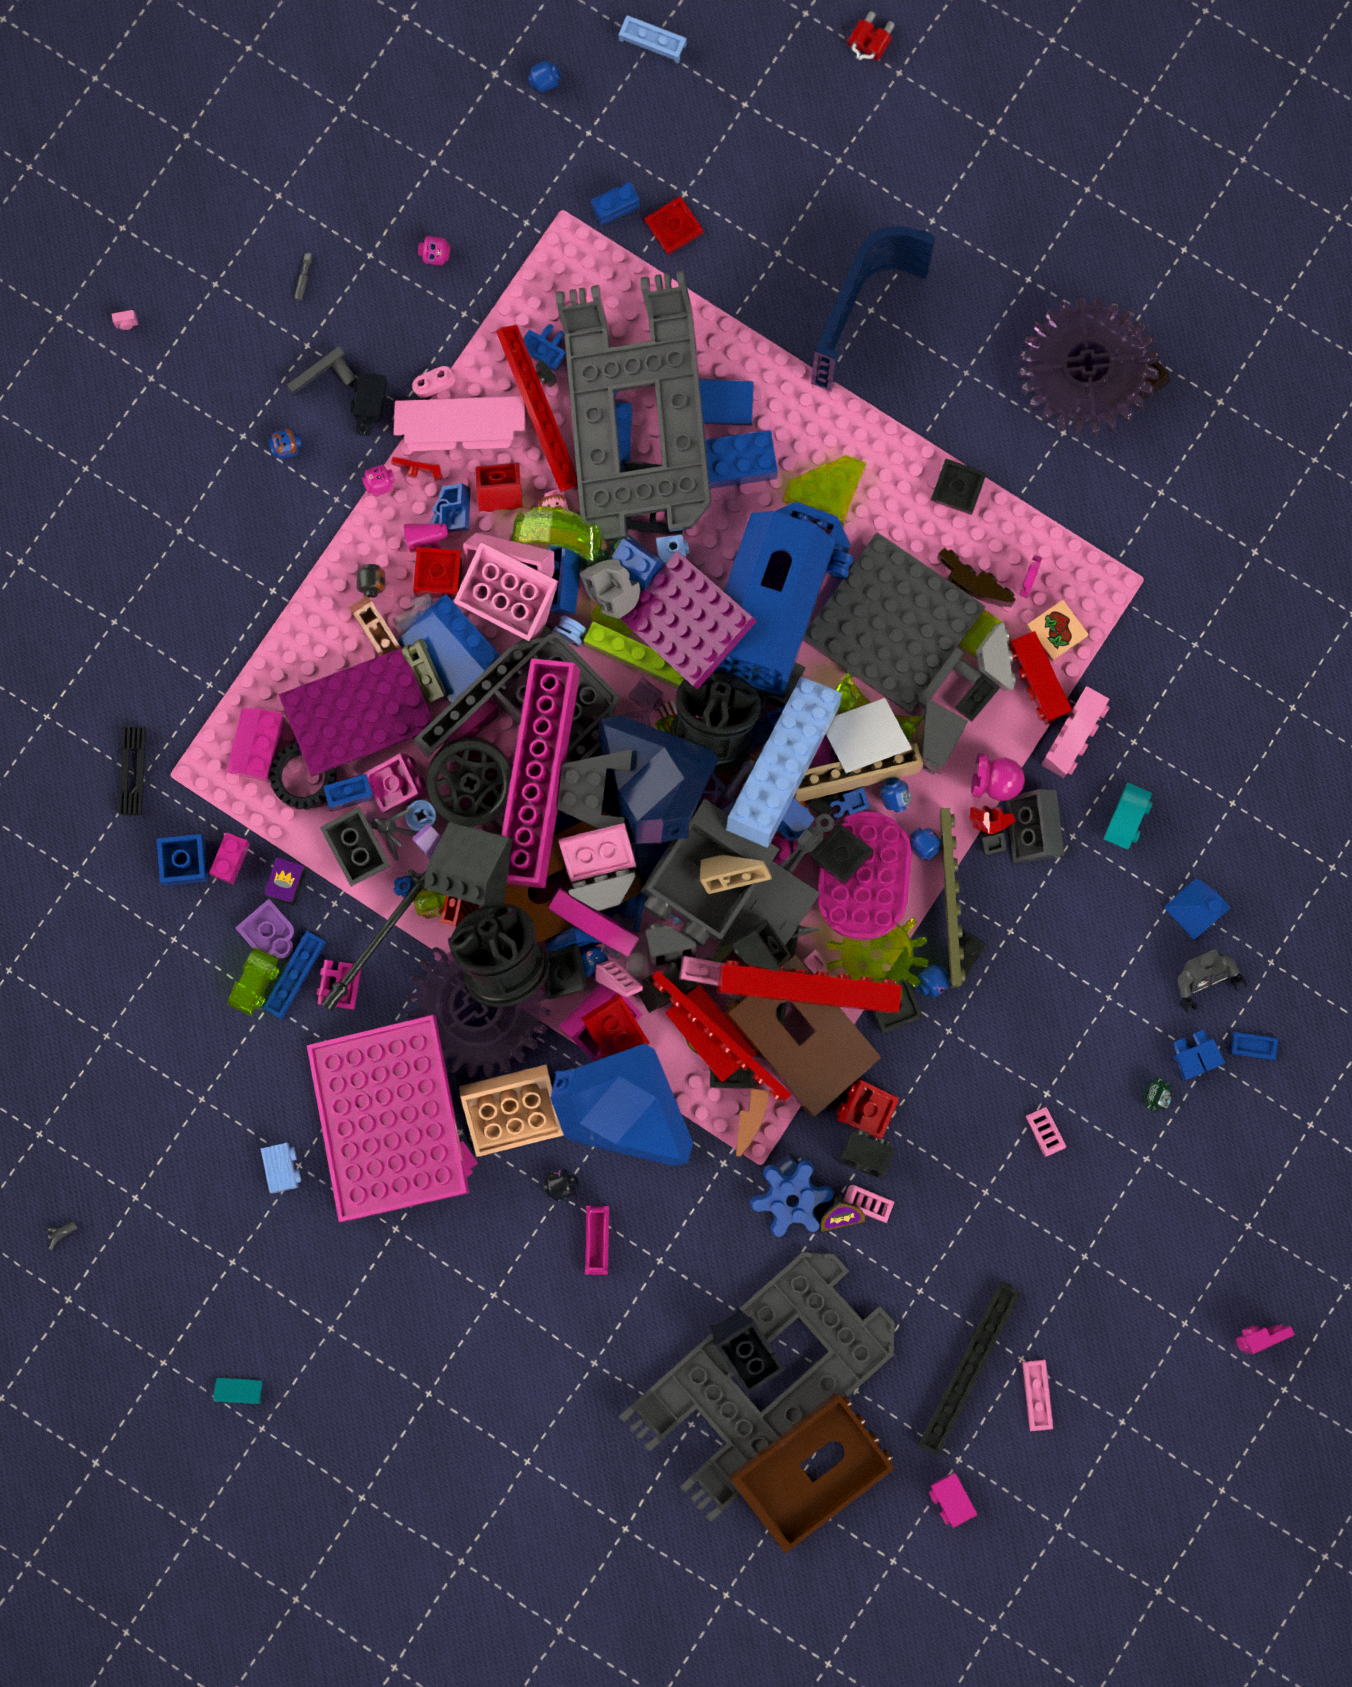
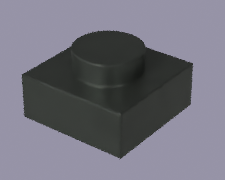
M542 360L536 364L539 381L543 385L546 383L550 388L557 383L556 376Z
M1003 830L994 834L980 833L985 856L1007 850Z

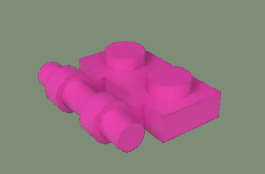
M324 960L323 968L320 970V976H322L320 988H317L316 993L318 1005H322L321 1002L331 991L328 990L330 977L336 978V983L340 982L353 964L339 962L337 971L332 970L333 961ZM361 970L349 984L347 996H343L335 1007L355 1010Z

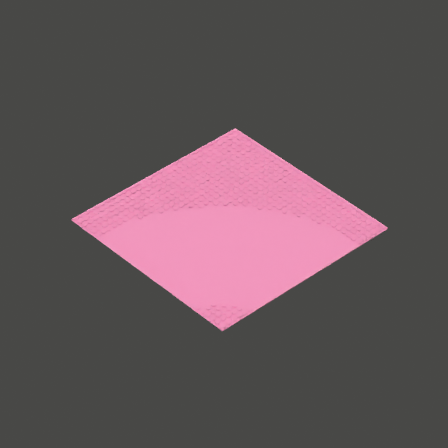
M560 211L452 366L451 370L455 375L454 384L450 388L432 395L429 400L522 396L496 331L502 327L517 325L522 338H524L529 329L541 335L546 326L552 324L554 326L553 331L546 339L552 343L557 333L563 331L556 304V292L559 291L565 293V305L568 306L572 305L570 298L571 289H576L578 304H580L579 288L584 287L586 289V301L592 302L591 287L594 285L600 286L601 299L609 328L610 348L651 341L649 318L640 279L641 277L648 276L650 279V292L657 291L655 276L661 274L663 289H666L664 273L568 212ZM672 279L671 287H679L678 282ZM688 289L694 317L699 379L754 381L752 426L704 424L705 440L771 430L778 475L777 479L710 489L712 504L693 528L683 530V541H688L689 554H685L686 559L724 591L751 513L776 511L794 502H799L838 517L850 542L848 554L854 557L848 571L877 532L945 579H948L951 571L937 559V556L944 547L948 551L951 549L959 556V561L964 565H970L976 571V576L983 570L986 573H992L998 579L997 583L1003 588H1009L1014 593V598L1016 599L1012 607L998 606L976 599L986 607L957 647L964 652L961 659L979 671L976 650L994 625L1005 623V628L1009 631V641H1007L1009 649V644L1012 640L1031 633L1027 628V624L1061 600H1064L1089 634L1088 637L1054 661L1047 655L1066 698H1068L1142 585L1143 577L986 477L972 515L930 501L945 459L965 465L964 463L838 383L834 382L831 392L812 385L813 368ZM564 336L558 347L566 352ZM565 356L558 368L553 372L557 383L551 388L546 383L544 385L541 383V386L576 470L567 357ZM531 358V361L536 371V364H538L539 362ZM655 386L619 391L615 397V403H632L631 461L663 465ZM527 408V432L514 431L515 440H512V445L508 448L466 449L463 446V442H457L456 448L453 450L411 451L408 449L407 444L404 443L405 436L402 438L384 464L387 470H392L396 482L392 483L393 490L377 497L371 493L368 494L366 490L171 772V777L387 920L404 899L401 895L395 894L394 881L398 877L407 876V872L410 869H413L416 873L423 874L430 861L413 842L412 838L414 836L400 832L393 833L402 843V847H399L393 841L399 860L395 861L386 835L379 833L376 829H372L391 867L351 887L320 827L358 807L363 811L371 827V822L375 818L380 820L382 818L389 819L408 803H403L387 813H381L373 795V800L332 812H330L327 799L326 802L319 804L316 808L300 810L283 803L274 793L271 782L226 773L242 708L264 709L283 714L285 722L277 750L278 754L286 746L290 747L292 744L297 743L278 694L380 656L349 609L350 606L365 597L364 593L357 590V571L363 565L376 564L385 571V590L378 593L377 597L369 599L373 602L397 641L428 608L440 599L419 597L414 594L416 551L410 553L408 549L404 524H429L434 514L432 512L433 506L439 500V493L443 486L463 483L470 488L469 530L448 532L449 536L439 541L441 549L461 550L463 555L461 584L465 578L463 544L475 533L547 550L549 544L567 543L582 549L581 559L593 549L598 550L597 554L592 556L598 562L612 559L614 552L610 550V547L616 540L606 542L581 522L578 488L560 492ZM392 457L431 465L439 464L443 479L434 481L432 473L418 471L417 478L408 477V468L392 465ZM519 463L523 507L515 510L479 511L476 491V467ZM556 491L557 494L563 495L566 498L569 515L565 518L564 523L551 526L541 519L538 503L544 498L545 493ZM667 511L656 512V523L668 524ZM650 514L631 516V520L650 522ZM832 529L823 531H825L828 535H831ZM628 530L627 533L657 557L656 538L676 536ZM780 550L771 555L761 586L782 592L792 564V558L787 552ZM1036 554L1042 557L1041 564L1029 596L1024 598L1019 593L1021 590L1025 591L1022 584L1029 566L1032 562H1036L1032 560L1033 555ZM582 560L580 565V573L586 570L582 563ZM826 572L808 628L843 579L833 577ZM579 575L576 614H564V616L577 621L587 630H589L594 621L650 647L620 618L601 613L602 608L595 599L590 600ZM455 603L500 656L510 646L524 639ZM549 612L546 625L554 633L553 629L560 624L559 619L562 615ZM582 637V643L579 647L568 643L619 695L613 717L622 715L669 733L657 707L671 700L674 701L676 706V688L584 647L583 641L585 637ZM805 641L802 642L796 663L806 667L802 677L842 693L840 707L835 716L885 698L909 744L917 743L921 754L923 714L925 709L916 705L909 714L857 677H847L844 668ZM1016 660L1010 663L1011 671L1014 672L1016 678L1014 689L1008 691L999 689L972 722L968 720L940 775L937 773L934 775L923 770L922 766L919 773L900 777L901 780L908 784L912 801L906 806V810L896 813L894 810H888L884 807L880 794V789L884 782L863 786L870 808L861 812H877L892 818L906 832L909 841H911L910 835L919 827L922 830L931 828L941 839L939 812L941 808H950V814L955 815V827L951 829L952 836H956L957 845L956 849H953V858H957L959 865L980 833V830L973 828L969 818L970 808L975 807L983 810V806H988L990 809H993L1000 802L990 798L986 792L982 794L981 798L972 797L971 784L973 773H978L979 764L975 763L978 753L988 754L990 761L997 757H1007L1015 760L1022 768L1051 724L1045 725L1044 720H1039L1035 710L1037 705L1034 700L1031 701L1026 692L1028 686L1025 680L1021 681L1017 673L1019 667ZM953 669L931 701L965 718L954 708L974 683ZM445 696L427 704L433 720L451 704ZM490 698L493 701V703L498 707V717L504 710L492 698ZM768 702L764 708V711L760 712V715L757 720L764 718L765 713L778 709L779 707ZM485 724L480 728V730L482 731L488 725ZM413 738L336 767V782L364 775L365 772L400 753L408 754L417 763V767L414 768L417 775L421 776L426 783V787L423 788L426 794L409 803L425 800L433 806L427 788V774L432 758L441 747L427 757L413 743L415 739ZM767 742L752 748L751 753L755 754L757 752L761 754ZM830 745V754L835 756L836 753L832 745ZM302 755L293 757L286 763L282 771L284 788L296 797L314 795L324 783L325 772L311 777ZM731 769L714 770V774L737 800L744 784L732 774ZM439 771V774H438V780H439L440 778L444 777V776L440 773V771ZM711 777L704 791H714L715 782ZM448 782L438 787L441 796L452 794ZM502 784L496 786V788H497V790H498L499 792H500V789H501ZM718 786L717 792H723ZM490 791L482 801L490 805L497 797ZM702 793L701 800L706 799L713 804L714 794ZM717 794V807L725 808L731 803L726 795ZM464 797L460 800L459 805L467 809L472 805V801ZM811 799L804 802L808 805ZM448 801L447 804L453 807V801ZM837 805L829 813L830 816L838 811ZM478 806L477 811L483 808L481 806ZM808 806L809 813L815 818L810 827H816L815 823L819 814ZM435 809L437 823L433 829L442 837L450 821L441 816ZM844 811V814L840 817H832L835 822L834 827L839 822H841L844 817L848 816L847 811ZM419 813L417 815V819L419 821H421L423 818L426 819L424 813ZM616 813L610 814V816L617 817ZM405 816L395 821L396 827L411 830ZM824 819L821 824L823 827H826L829 822L827 819ZM491 821L484 824L486 831L502 835ZM823 832L824 839L828 832ZM792 840V841L797 845V848H798V841H797V840ZM666 841V842H662V843H665V844H668V845H669V844L671 843V841ZM911 850L912 860L908 904L902 920L892 931L872 940H853L843 937L832 930L823 919L817 897L801 921L800 926L819 928V931L798 937L795 954L802 961L810 952L816 949L829 964L826 970L833 973L837 978L838 974L851 975V979L860 980V977L874 978L873 982L882 983V979L886 977L944 888L942 850L930 861L927 859L920 860ZM812 852L806 853L791 874L818 891L820 866L810 859ZM565 869L560 870L551 879L546 880L545 888L532 887L537 895L531 901L536 904H542L553 899L559 888L566 892L569 891V888L573 886ZM422 889L395 925L460 968L450 950V940L456 926L440 923L442 915L437 912L433 913L436 917L430 919L422 916L425 912L427 915L433 908L436 909L444 905L446 895ZM643 908L639 933L634 932L639 935V939L628 956L604 943L596 947H601L609 960L618 963L638 983L643 985L642 980L654 975L658 970L661 973L666 972L670 969L669 965L672 964L652 967L645 930H649L650 925L662 923L663 926L668 925L681 933L680 931L685 922L674 925V919L670 918V916L666 921H663ZM708 938L703 946L696 944L695 958L704 960L708 956L711 959L717 953L715 949L722 941L713 942ZM546 940L540 942L539 944L543 947L546 954L550 953L546 951ZM735 951L722 962L726 964V961L740 962V966L749 967V964L740 959ZM586 977L589 989L548 1000L545 984H543L535 994L515 1005L575 1043L559 1025L601 983L595 981V978ZM700 984L724 1013L727 1009L728 998L732 999V994L717 993L718 986ZM638 993L628 996L627 998L642 1014L637 1023L649 1040L650 1044L648 1045L654 1048L681 1114L736 1150L740 1110L749 1111L751 1089L710 1088V1068L692 1050L693 1047L688 1045L685 1037L665 1014L674 1004L670 1002L649 1013ZM787 1002L783 1027L800 1046L816 1031L792 1003ZM840 1007L853 1024L856 1023L863 1012L860 1009ZM753 1057L756 1062L786 1088L760 1057ZM755 1080V1089L771 1090L765 1083L761 1086ZM769 1093L762 1123L753 1141L743 1153L744 1156L756 1164L762 1165L766 1161L800 1109L801 1105L792 1095L784 1102L782 1099L777 1101Z

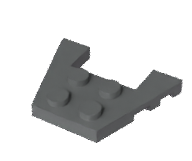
M633 750L562 764L557 809L599 829L624 823L625 818L602 815L606 770L611 768L630 771Z

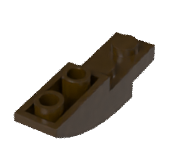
M944 547L938 553L937 559L951 571L947 580L981 601L1003 607H1012L1016 601L1014 593L1009 588H1003L997 583L998 579L992 573H986L983 570L976 576V571L970 565H964L959 561V556L950 549L948 551Z

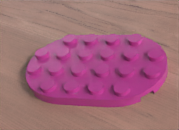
M858 812L844 817L839 823L871 847L874 853L845 885L820 867L818 904L823 919L836 933L853 940H872L892 931L902 920L906 912L912 853L906 832L903 831L895 820L877 812Z

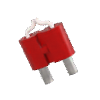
M872 11L869 12L865 20H860L847 41V44L857 54L856 58L862 60V58L880 60L892 40L890 33L895 26L893 22L889 21L884 30L873 28L874 25L871 23L876 14ZM862 50L865 52V55L860 56L859 52Z

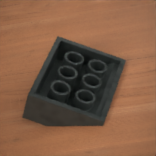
M449 822L427 864L424 888L481 906H504L512 838Z

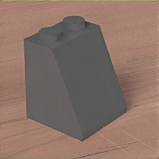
M930 699L926 704L923 714L922 766L926 772L940 775L968 720Z

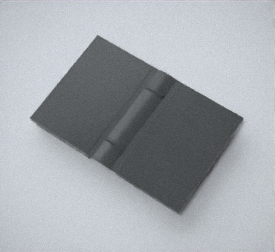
M772 861L768 866L772 879L757 883L721 941L735 950L733 944L746 931L767 919L785 946L820 893Z

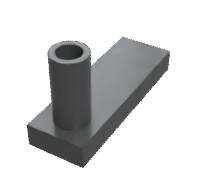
M339 346L287 384V389L294 395L331 366L346 386L353 383L357 378L342 359L345 357V353Z
M956 647L920 697L917 705L925 709L928 700L933 698L953 669L974 684L982 673L962 660L961 657L964 652Z

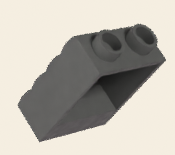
M706 799L699 801L689 823V838L671 841L639 891L648 898L643 905L645 910L663 921H666L669 915L673 914L685 922L680 932L700 946H703L708 938L713 942L722 940L757 883L708 894L700 881L701 860L719 855L764 861L768 868L779 851V848L771 843L767 848L727 831L729 815Z

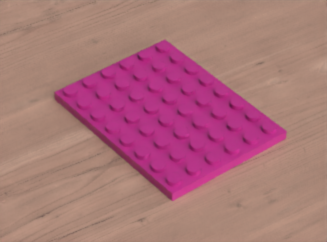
M435 1015L307 1045L339 1222L351 1221L469 1193Z

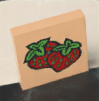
M1061 600L1027 624L1030 632L1036 631L1044 651L1052 661L1089 636L1064 600Z

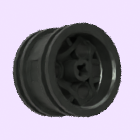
M468 736L456 738L443 745L430 762L427 774L429 798L441 816L452 823L465 826L486 824L499 816L507 806L512 776L510 765L501 750L488 740ZM470 750L480 751L481 761L468 759ZM464 751L462 756L457 754V752ZM486 754L493 760L486 761ZM456 761L459 764V769L456 772L448 771L446 768L448 762ZM489 768H494L497 771L496 778L487 779L485 771ZM439 771H440V773H441L444 777H442V778H440V779L438 780V774H439ZM467 777H471L473 785L469 786L468 783H465L467 782ZM448 782L452 794L441 796L438 787ZM502 784L501 789H500V792H499V791L497 790L496 786ZM492 791L497 798L489 805L482 800L487 793ZM464 797L470 798L472 801V805L467 809L459 805L460 800ZM453 801V807L447 804V802ZM478 806H481L483 808L477 811Z

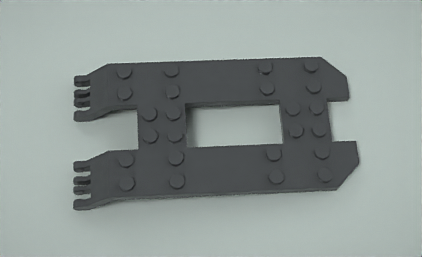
M684 270L677 271L676 273L679 287L672 288L671 274L664 273L666 289H663L661 274L655 276L657 291L651 292L649 277H641V290L650 326L651 341L610 348L609 328L599 285L591 287L592 302L586 301V289L584 287L579 288L580 304H578L576 289H571L570 298L572 305L568 306L565 305V293L563 291L556 292V304L565 335L581 522L606 542L628 538L626 517L667 511L668 528L672 532L693 528L712 504L694 317ZM655 386L663 466L622 472L614 392Z
M802 1252L739 1308L748 1317H752L768 1343L774 1340L799 1317L829 1351L762 1412L755 1407L731 1379L734 1374L713 1344L714 1338L711 1333L619 1416L625 1422L635 1411L641 1415L642 1418L630 1426L631 1432L635 1431L645 1421L648 1423L636 1435L638 1439L644 1437L651 1428L657 1435L644 1446L648 1451H651L696 1409L721 1436L726 1444L680 1486L683 1492H687L696 1481L700 1483L703 1488L690 1497L693 1503L707 1491L709 1495L696 1506L699 1510H702L712 1498L718 1504L715 1509L706 1514L709 1522L714 1520L740 1495V1492L728 1478L730 1474L836 1392L841 1397L844 1395L848 1397L894 1355L895 1322L881 1306L877 1307L869 1316L862 1320L833 1288L849 1272L835 1254Z

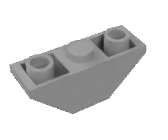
M1000 623L993 626L976 652L979 671L996 683L1000 689L1008 691L1014 689L1016 678L1014 672L1011 671L1010 663H1012L1013 658L1011 650H1008L1009 631L1005 628V623Z
M629 868L616 871V875L608 877L607 874L594 877L595 881L586 883L585 880L572 883L573 887L569 888V894L597 911L620 905L636 874L634 870L629 871Z

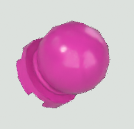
M978 753L975 762L979 764L978 773H973L971 784L972 797L981 798L982 794L986 792L992 799L1009 801L1022 791L1025 783L1024 773L1021 766L1015 760L1007 757H997L990 761L988 754Z

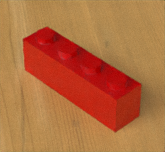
M1036 631L1012 640L1008 650L1012 652V661L1016 660L1019 667L1017 673L1021 681L1025 680L1028 686L1026 692L1031 701L1034 700L1037 705L1035 710L1039 720H1044L1045 725L1070 715L1072 708Z

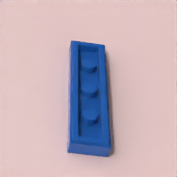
M306 930L262 1009L280 1019L284 1018L327 943L325 940Z

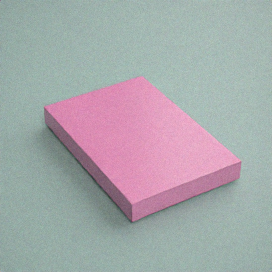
M625 823L559 839L570 882L636 866Z

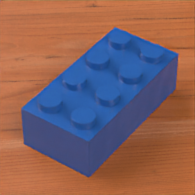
M771 430L705 440L710 489L777 479L778 470Z

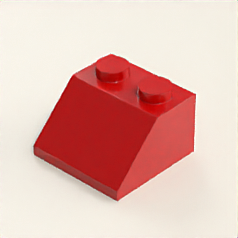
M519 463L476 467V491L479 511L493 512L500 509L515 510L523 507Z

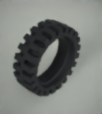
M294 743L290 747L286 746L282 752L280 751L277 754L276 759L274 758L272 761V767H270L271 786L276 796L290 807L300 810L316 808L319 804L326 802L327 799L323 786L336 783V768L325 772L324 783L314 795L296 797L290 794L284 788L282 771L288 761L293 757L302 755L298 744Z

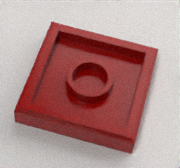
M681 196L644 218L645 223L667 256L704 233V230Z

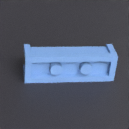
M626 16L619 32V41H627L674 59L678 64L682 49L687 45L685 37L630 16Z

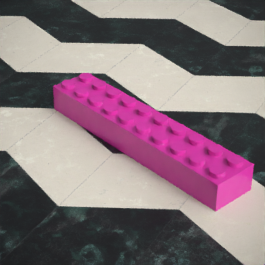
M531 659L502 830V836L512 838L507 884L545 888L558 811L562 764L566 762L581 671L575 663Z

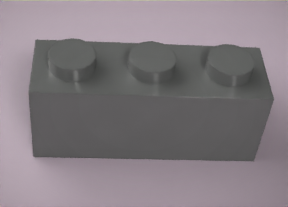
M1038 789L1018 794L1011 800L1006 801L1007 813H1013L1015 822L1009 825L1013 863L1049 860L1064 856L1056 790Z

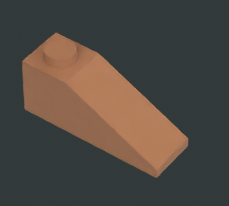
M368 596L349 607L351 613L380 656L401 649Z

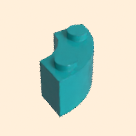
M1127 782L1107 827L1104 840L1127 850L1132 842L1136 843L1141 833L1137 829L1144 814H1149L1153 804L1149 801L1152 793Z

